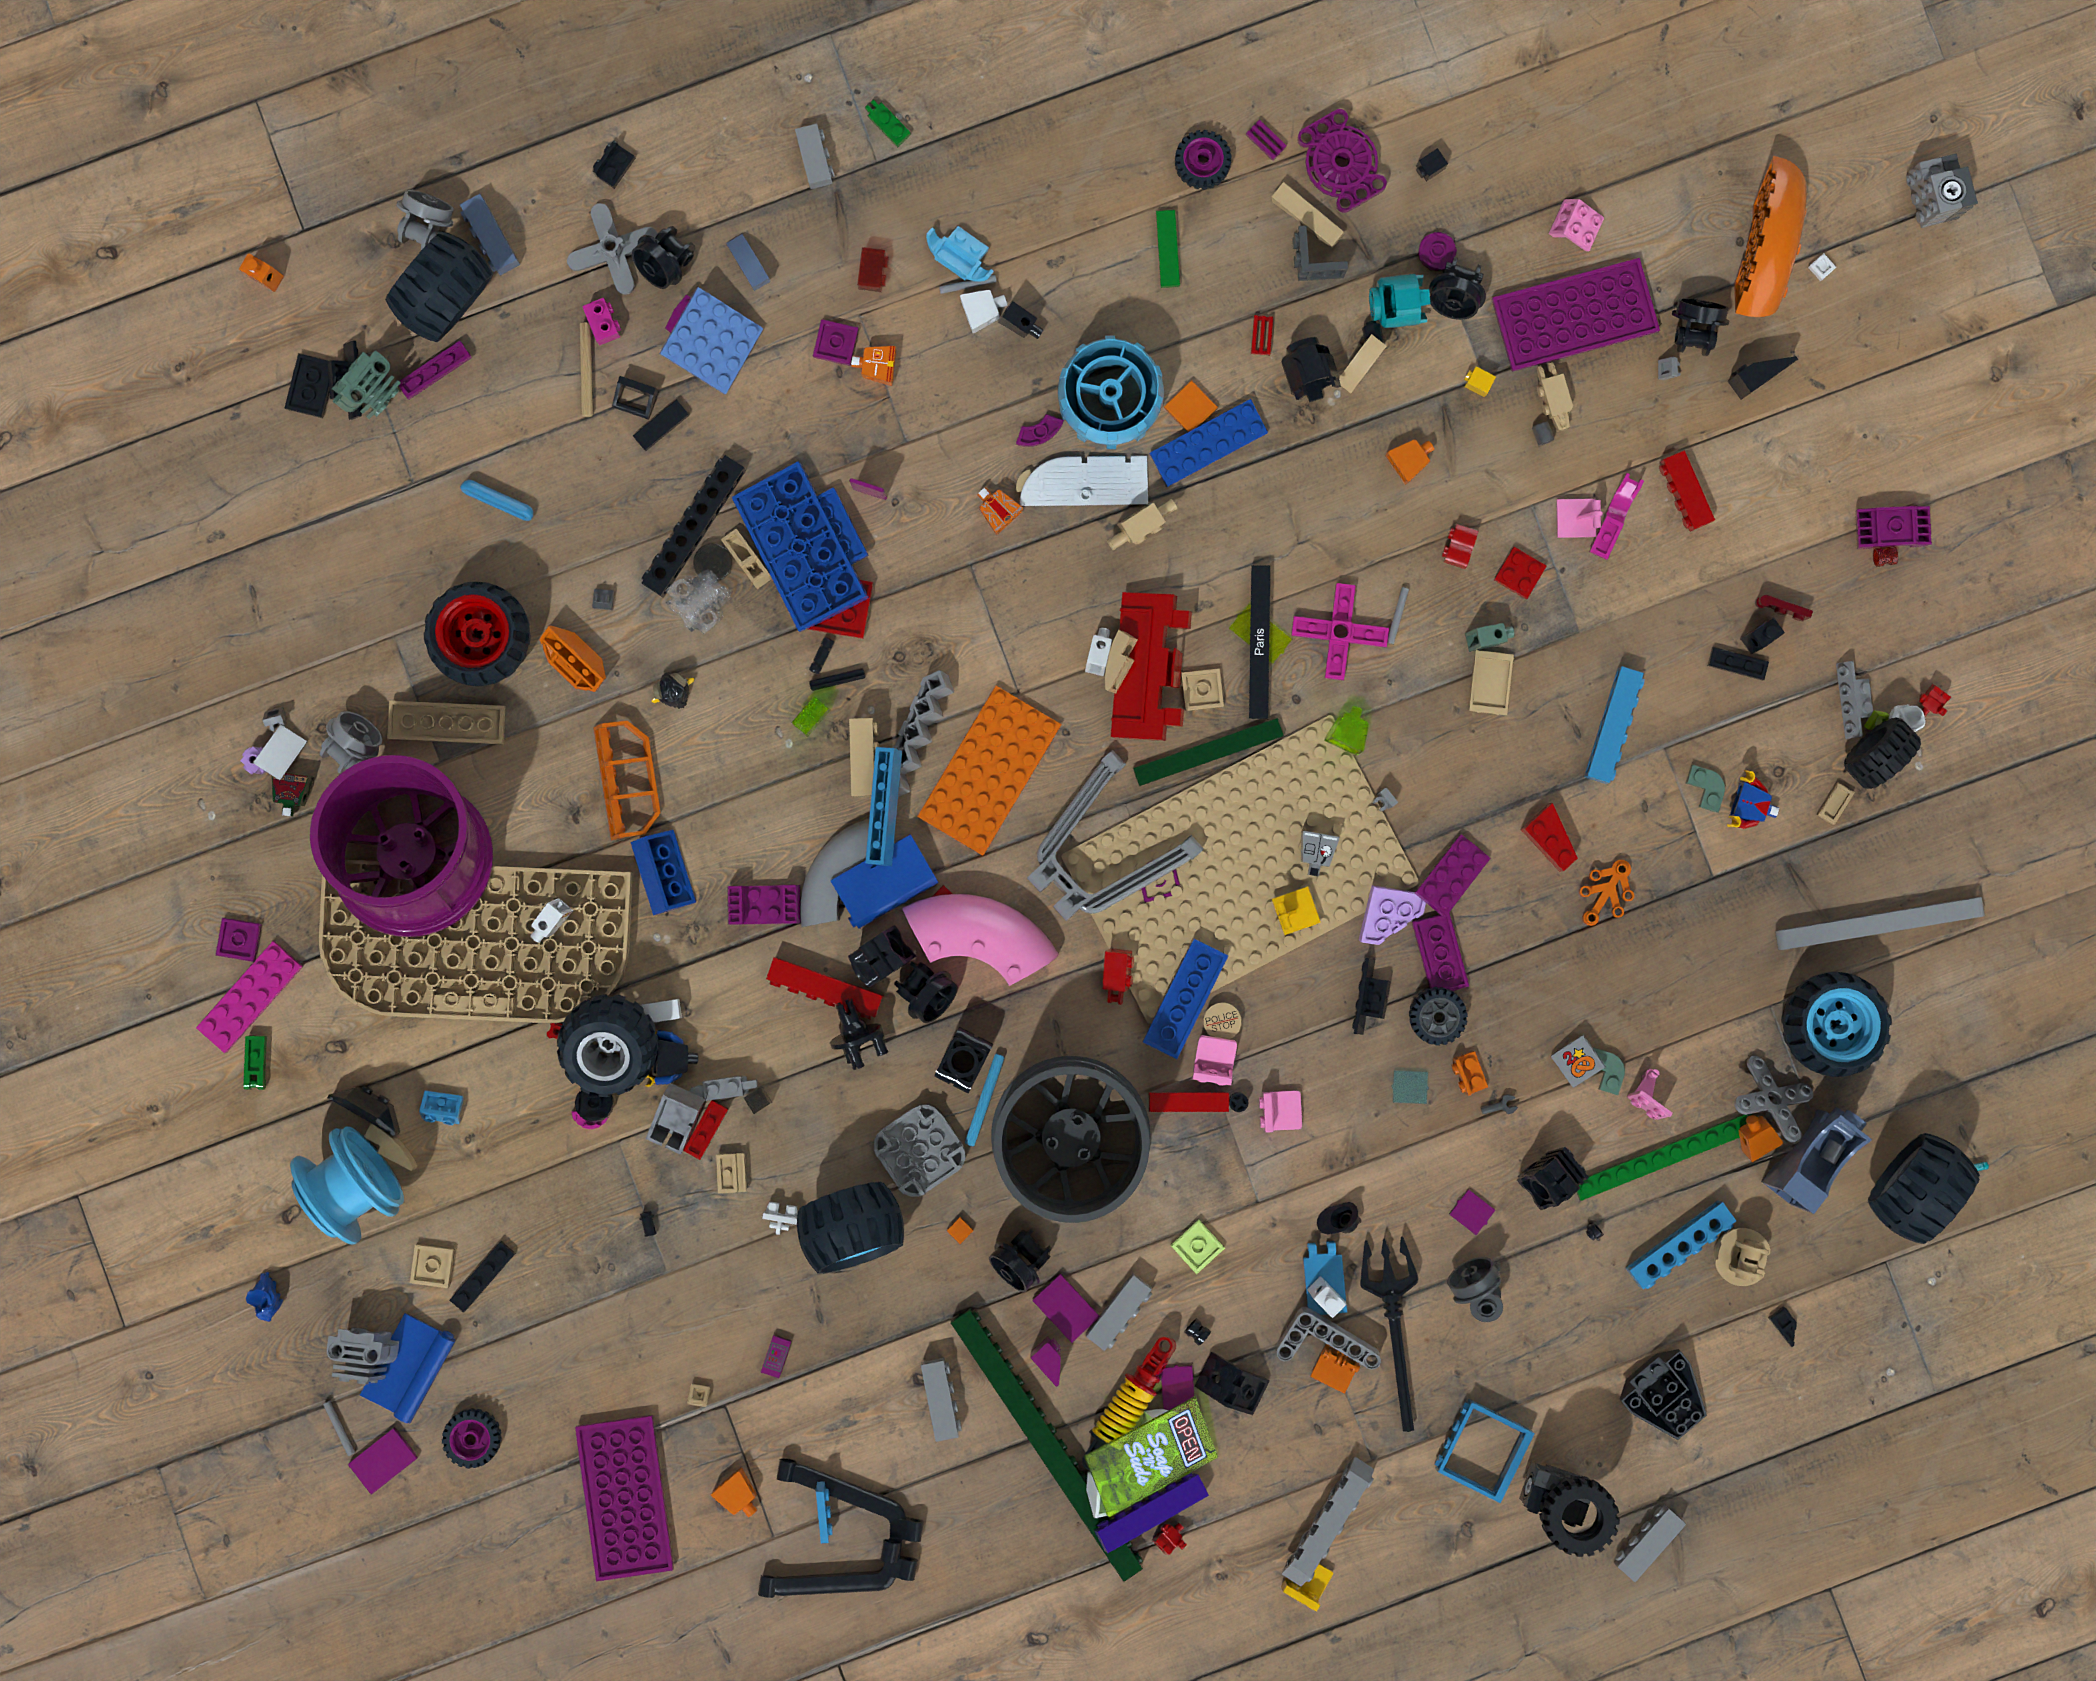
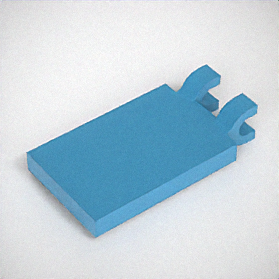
M1326 1241L1327 1253L1317 1254L1315 1242L1307 1243L1308 1257H1303L1307 1307L1320 1315H1327L1328 1313L1312 1298L1307 1290L1320 1276L1346 1301L1342 1254H1336V1243L1334 1241ZM1347 1304L1338 1313H1347Z

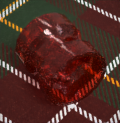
M1888 546L1886 549L1875 548L1873 550L1874 565L1876 567H1883L1885 564L1896 565L1898 563L1897 548L1895 546Z

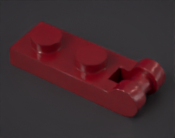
M1763 595L1755 601V605L1758 608L1768 607L1774 609V612L1777 614L1792 615V618L1797 621L1807 620L1811 618L1813 610L1769 595Z

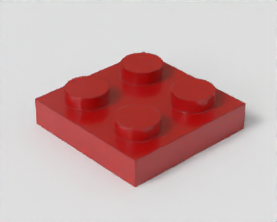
M1513 547L1494 581L1524 599H1528L1547 566L1518 548Z

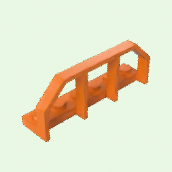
M629 721L601 723L593 727L611 840L644 835L661 813L649 737ZM626 727L643 741L645 757L612 761L613 749L609 745L610 730L607 728ZM646 762L650 791L619 795V787L615 783L616 768L613 765ZM651 796L654 811L641 831L625 833V825L621 821L622 806L618 800Z

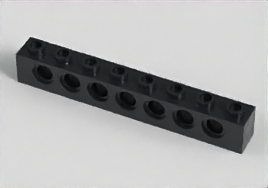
M726 455L718 459L714 466L716 468L713 474H709L704 481L706 485L702 491L698 490L695 494V502L692 506L686 508L683 514L685 517L682 522H678L673 529L674 534L671 538H667L662 546L664 548L663 551L654 557L652 561L654 565L650 571L646 570L642 576L643 581L641 584L664 598L746 472L742 465ZM721 474H728L727 481H719V476ZM712 489L718 490V495L715 498L709 497V492ZM702 505L708 507L705 514L698 513V509ZM691 521L697 522V527L694 530L688 529V524ZM681 537L687 539L684 546H678L677 544L678 539ZM671 553H675V561L668 562V555ZM660 569H665L666 575L663 578H657V572Z

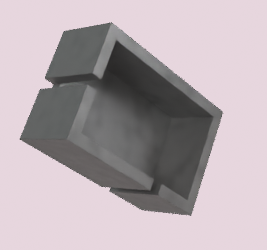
M670 1083L661 1098L646 1139L662 1146L670 1133L672 1135L665 1148L681 1155L689 1141L705 1098Z

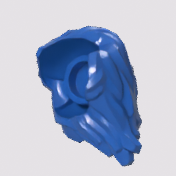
M269 1272L261 1273L260 1280L253 1289L247 1292L246 1302L255 1307L257 1318L268 1322L271 1321V1318L283 1302V1299H280L281 1294L276 1293V1281H272V1278H269Z

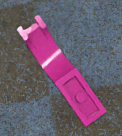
M1628 473L1625 474L1616 490L1601 528L1589 551L1605 560L1609 558L1623 528L1627 512L1644 482L1642 479L1639 482L1630 479V474Z

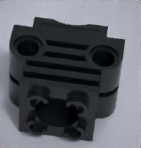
M1566 1147L1548 1151L1545 1154L1546 1156H1542L1539 1161L1531 1164L1517 1176L1518 1183L1531 1194L1534 1203L1540 1210L1557 1207L1563 1201L1569 1200L1580 1189L1579 1185H1582L1584 1180L1589 1178L1584 1167L1578 1164L1574 1159L1573 1153Z

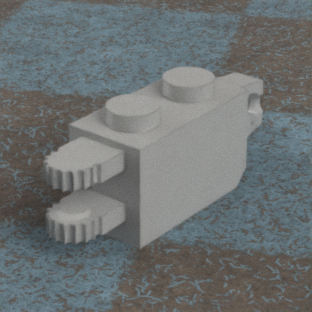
M743 1075L703 1081V1085L691 1087L689 1092L704 1097L705 1101L737 1097L749 1094L748 1089L758 1088L757 1079L747 1081V1076L743 1077Z

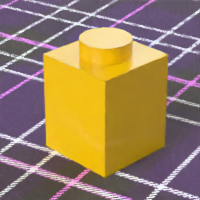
M1476 366L1473 371L1469 370L1464 380L1467 382L1464 387L1485 397L1496 376Z

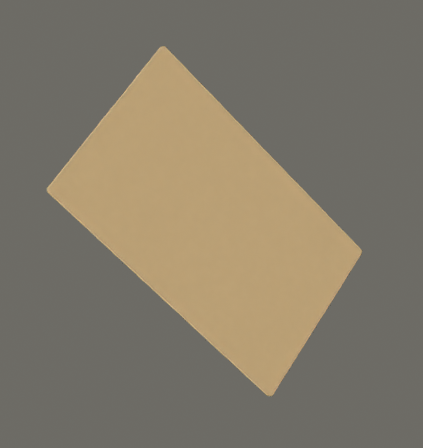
M1328 715L1062 854V860L1073 880L1086 893L1095 894L1136 871V869L1138 870L1145 866L1148 862H1152L1175 849L1190 835L1204 848L1193 860L1190 859L1182 866L1176 868L1180 887L1176 886L1173 872L1171 871L1145 886L1147 898L1155 896L1154 901L1145 903L1142 890L1140 889L1099 913L1091 914L1109 949L1132 951L1134 966L1131 968L1133 984L1130 990L1147 1023H1152L1193 939L1228 955L1211 990L1213 992L1365 913L1372 885L1407 891L1419 884V880L1383 811H1379L1381 807L1378 802L1373 804L1375 796L1333 716ZM1301 831L1339 837L1329 867H1320L1319 877L1307 875L1309 864L1301 862ZM1164 880H1166L1164 886L1156 887V885H1162L1164 883ZM1308 886L1321 923L1284 935L1272 899ZM1170 892H1171V895H1172V896L1166 897V898H1164V896H1162V894H1166V893H1170Z

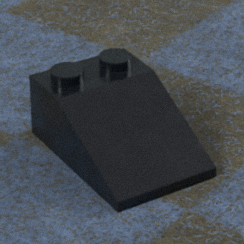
M1794 356L1752 363L1749 366L1744 364L1731 374L1733 378L1728 383L1740 400H1742L1789 367L1798 358Z

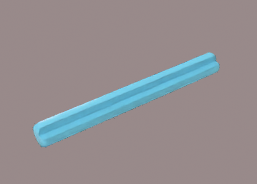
M994 1055L965 1140L967 1145L974 1146L1004 1061V1056Z

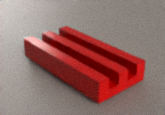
M1254 315L1251 354L1270 356L1273 316ZM1261 321L1259 350H1255L1257 323ZM1266 321L1268 322L1267 348L1266 351H1263Z

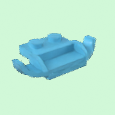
M959 226L948 238L944 236L942 239L937 236L934 228L928 231L926 235L930 251L935 256L934 259L963 280L985 281L994 272L992 269L985 270L980 267L982 263L980 260L988 252L989 247Z

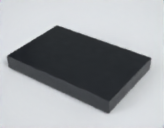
M298 353L284 409L323 419L330 393L328 360Z

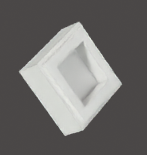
M1823 253L1808 268L1822 281L1836 266Z

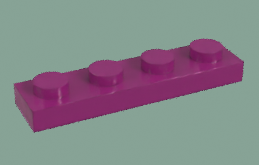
M458 341L400 380L401 383L398 386L406 398L410 400L472 357L463 343Z

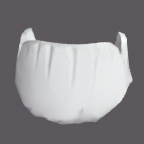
M1909 704L1898 705L1891 710L1889 719L1895 717L1903 719L1914 732L1925 725L1924 713L1918 706H1909Z

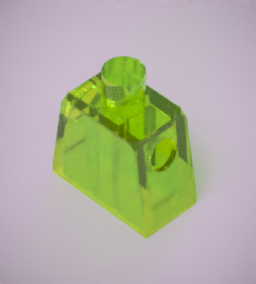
M1352 706L1350 713L1344 712L1340 714L1324 741L1354 755L1364 752L1369 723L1360 718L1363 710L1360 707Z

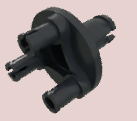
M846 999L848 1012H845L841 1002L836 1004L838 1016L842 1024L841 1034L830 1041V1045L835 1050L843 1049L847 1064H852V1069L856 1070L865 1066L859 1052L860 1046L864 1043L872 1041L877 1056L885 1055L889 1051L883 1039L884 1033L881 1024L866 1025V1022L860 1019L854 1001Z

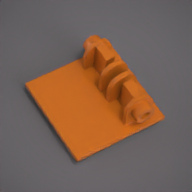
M1326 1344L1310 1377L1345 1394L1355 1372L1357 1373L1360 1369V1363Z

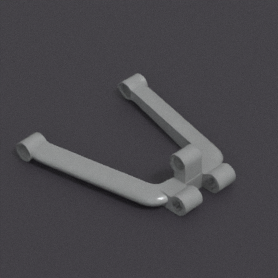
M1113 750L1101 760V763L1044 838L1037 851V859L1040 866L1027 877L1039 892H1042L1052 882L1065 896L1053 907L1066 921L1079 909L1086 913L1095 914L1109 908L1182 866L1190 859L1193 860L1204 849L1190 835L1175 849L1095 894H1088L1083 891L1073 878L1062 869L1056 860L1057 851L1109 780L1126 765Z

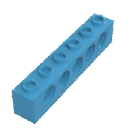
M1717 1200L1627 1266L1626 1270L1640 1288L1649 1289L1656 1284L1655 1281L1658 1278L1669 1275L1673 1267L1684 1264L1688 1256L1699 1253L1703 1249L1702 1246L1707 1242H1714L1718 1238L1717 1235L1722 1231H1729L1734 1226L1733 1223L1736 1222V1219L1725 1204ZM1712 1219H1716L1717 1224L1714 1228H1710L1709 1222ZM1700 1230L1701 1237L1695 1240L1694 1233ZM1684 1241L1686 1247L1684 1250L1679 1251L1678 1245ZM1665 1253L1670 1254L1668 1262H1663L1662 1258ZM1654 1264V1272L1648 1274L1647 1267Z

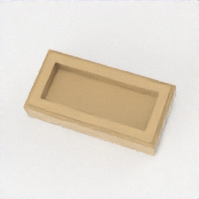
M1839 782L1836 783L1817 816L1835 825L1855 792Z

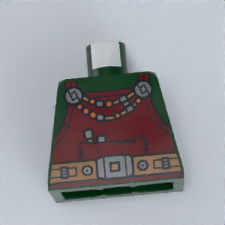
M285 773L279 780L272 776L273 802L283 804L282 815L293 817L295 805H306L314 777Z

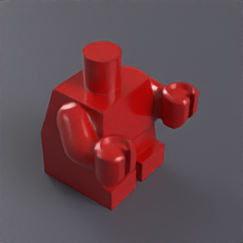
M1932 684L1925 694L1922 693L1919 698L1920 704L1924 706L1921 709L1924 716L1926 717L1930 711L1944 716L1948 710L1943 706L1950 700L1951 696Z
M1179 1522L1175 1527L1167 1523L1161 1526V1531L1151 1540L1165 1555H1170L1176 1547L1183 1550L1187 1545L1180 1534L1184 1527Z

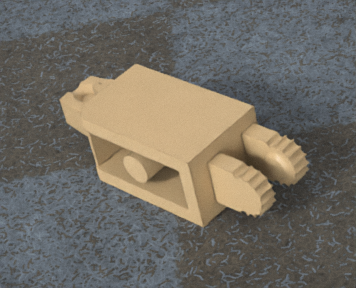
M1548 363L1551 377L1546 378L1542 366H1538L1536 370L1540 382L1537 386V393L1544 402L1542 405L1544 415L1548 416L1549 420L1552 419L1557 431L1566 430L1570 427L1568 413L1572 410L1573 403L1564 373L1557 375L1554 363Z

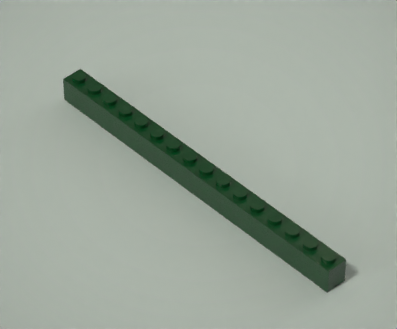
M968 1308L952 1319L951 1325L1123 1582H1125L1143 1569L1142 1562L1144 1561L1138 1551L1134 1553L1131 1548L1133 1546L1131 1540L1109 1553L1104 1551L1094 1529L1098 1528L1097 1525L1104 1520L1110 1521L1112 1518L1110 1515L1099 1518L1093 1517L1086 1491V1473L1084 1471L1080 1472L1077 1467L1079 1463L1073 1455L1069 1456L1066 1451L1068 1449L1063 1439L1059 1440L1055 1435L1057 1430L1054 1425L1047 1423L1044 1418L1046 1417L1044 1410L1041 1407L1037 1408L1033 1402L1036 1400L1030 1390H1025L1023 1379L1019 1374L1015 1375L1012 1370L1014 1366L1008 1358L1005 1359L1001 1354L1003 1350L999 1343L992 1341L990 1337L993 1335L987 1326L983 1327L980 1323L982 1319L979 1313Z

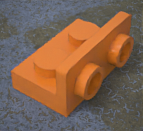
M1475 1051L1452 1059L1454 1063L1451 1066L1454 1074H1458L1460 1078L1458 1085L1462 1093L1465 1092L1467 1096H1470L1472 1093L1488 1088Z

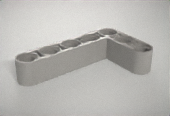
M1302 1307L1297 1311L1276 1345L1277 1357L1282 1361H1289L1293 1358L1307 1334L1310 1333L1368 1369H1376L1381 1363L1380 1353L1375 1347L1308 1307ZM1308 1315L1310 1319L1309 1321H1302L1300 1317ZM1325 1325L1327 1329L1325 1331H1318L1317 1327ZM1292 1331H1298L1300 1335L1298 1337H1292L1290 1333ZM1336 1335L1344 1337L1341 1341H1335L1333 1338ZM1353 1345H1358L1360 1349L1358 1351H1352L1350 1350V1347ZM1282 1347H1288L1290 1351L1288 1353H1282L1280 1349ZM1375 1355L1377 1358L1374 1361H1368L1367 1357Z

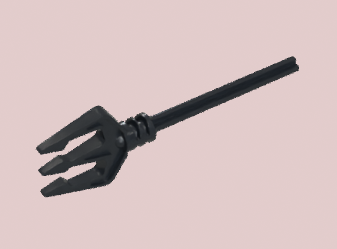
M1401 1236L1400 1253L1406 1256L1409 1276L1402 1279L1395 1277L1389 1259L1390 1249L1386 1239L1383 1238L1381 1251L1384 1258L1383 1280H1370L1367 1260L1372 1256L1368 1241L1365 1240L1360 1285L1362 1289L1382 1298V1301L1386 1303L1383 1306L1384 1309H1387L1384 1316L1389 1320L1403 1432L1414 1431L1400 1322L1403 1311L1399 1310L1402 1304L1398 1303V1301L1401 1300L1402 1295L1418 1283L1419 1278L1405 1239Z

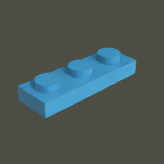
M825 1481L817 1482L816 1486L821 1544L829 1543V1535H833V1525L828 1520V1518H831V1506H827V1501L830 1498L829 1489H825Z

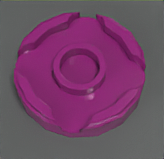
M1434 232L1425 236L1418 249L1419 260L1423 266L1434 271L1444 270L1447 262L1452 263L1457 253L1453 239L1442 232Z

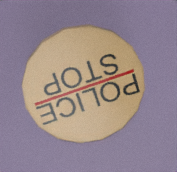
M1216 1003L1204 1015V1028L1211 1037L1231 1039L1235 1037L1241 1027L1239 1011L1228 1003Z

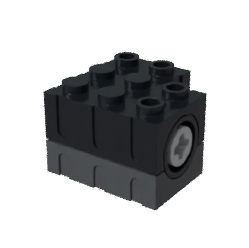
M1531 1462L1519 1499L1522 1501L1523 1506L1527 1507V1511L1538 1514L1542 1512L1540 1504L1545 1501L1543 1496L1545 1492L1549 1493L1552 1490L1550 1486L1553 1483L1558 1485L1560 1483L1559 1480L1562 1478L1568 1480L1570 1476L1576 1475L1578 1478H1581V1476L1548 1464L1543 1466ZM1578 1499L1568 1504L1562 1515L1564 1523L1572 1527L1576 1525L1582 1526L1591 1501L1588 1499Z

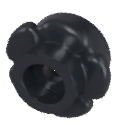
M1595 1223L1590 1226L1587 1225L1588 1230L1586 1234L1593 1241L1595 1239L1600 1241V1237L1604 1235L1601 1229Z

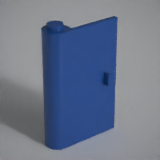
M911 834L894 843L892 866L866 864V860L830 880L851 915L848 917L853 928L857 926L858 929L939 883Z
M404 1313L391 1337V1340L400 1341L396 1360L392 1363L376 1365L387 1367V1371L374 1373L386 1375V1378L378 1380V1383L369 1382V1384H365L360 1396L394 1412L395 1418L410 1424L456 1341L453 1338L454 1335L445 1330L442 1332Z

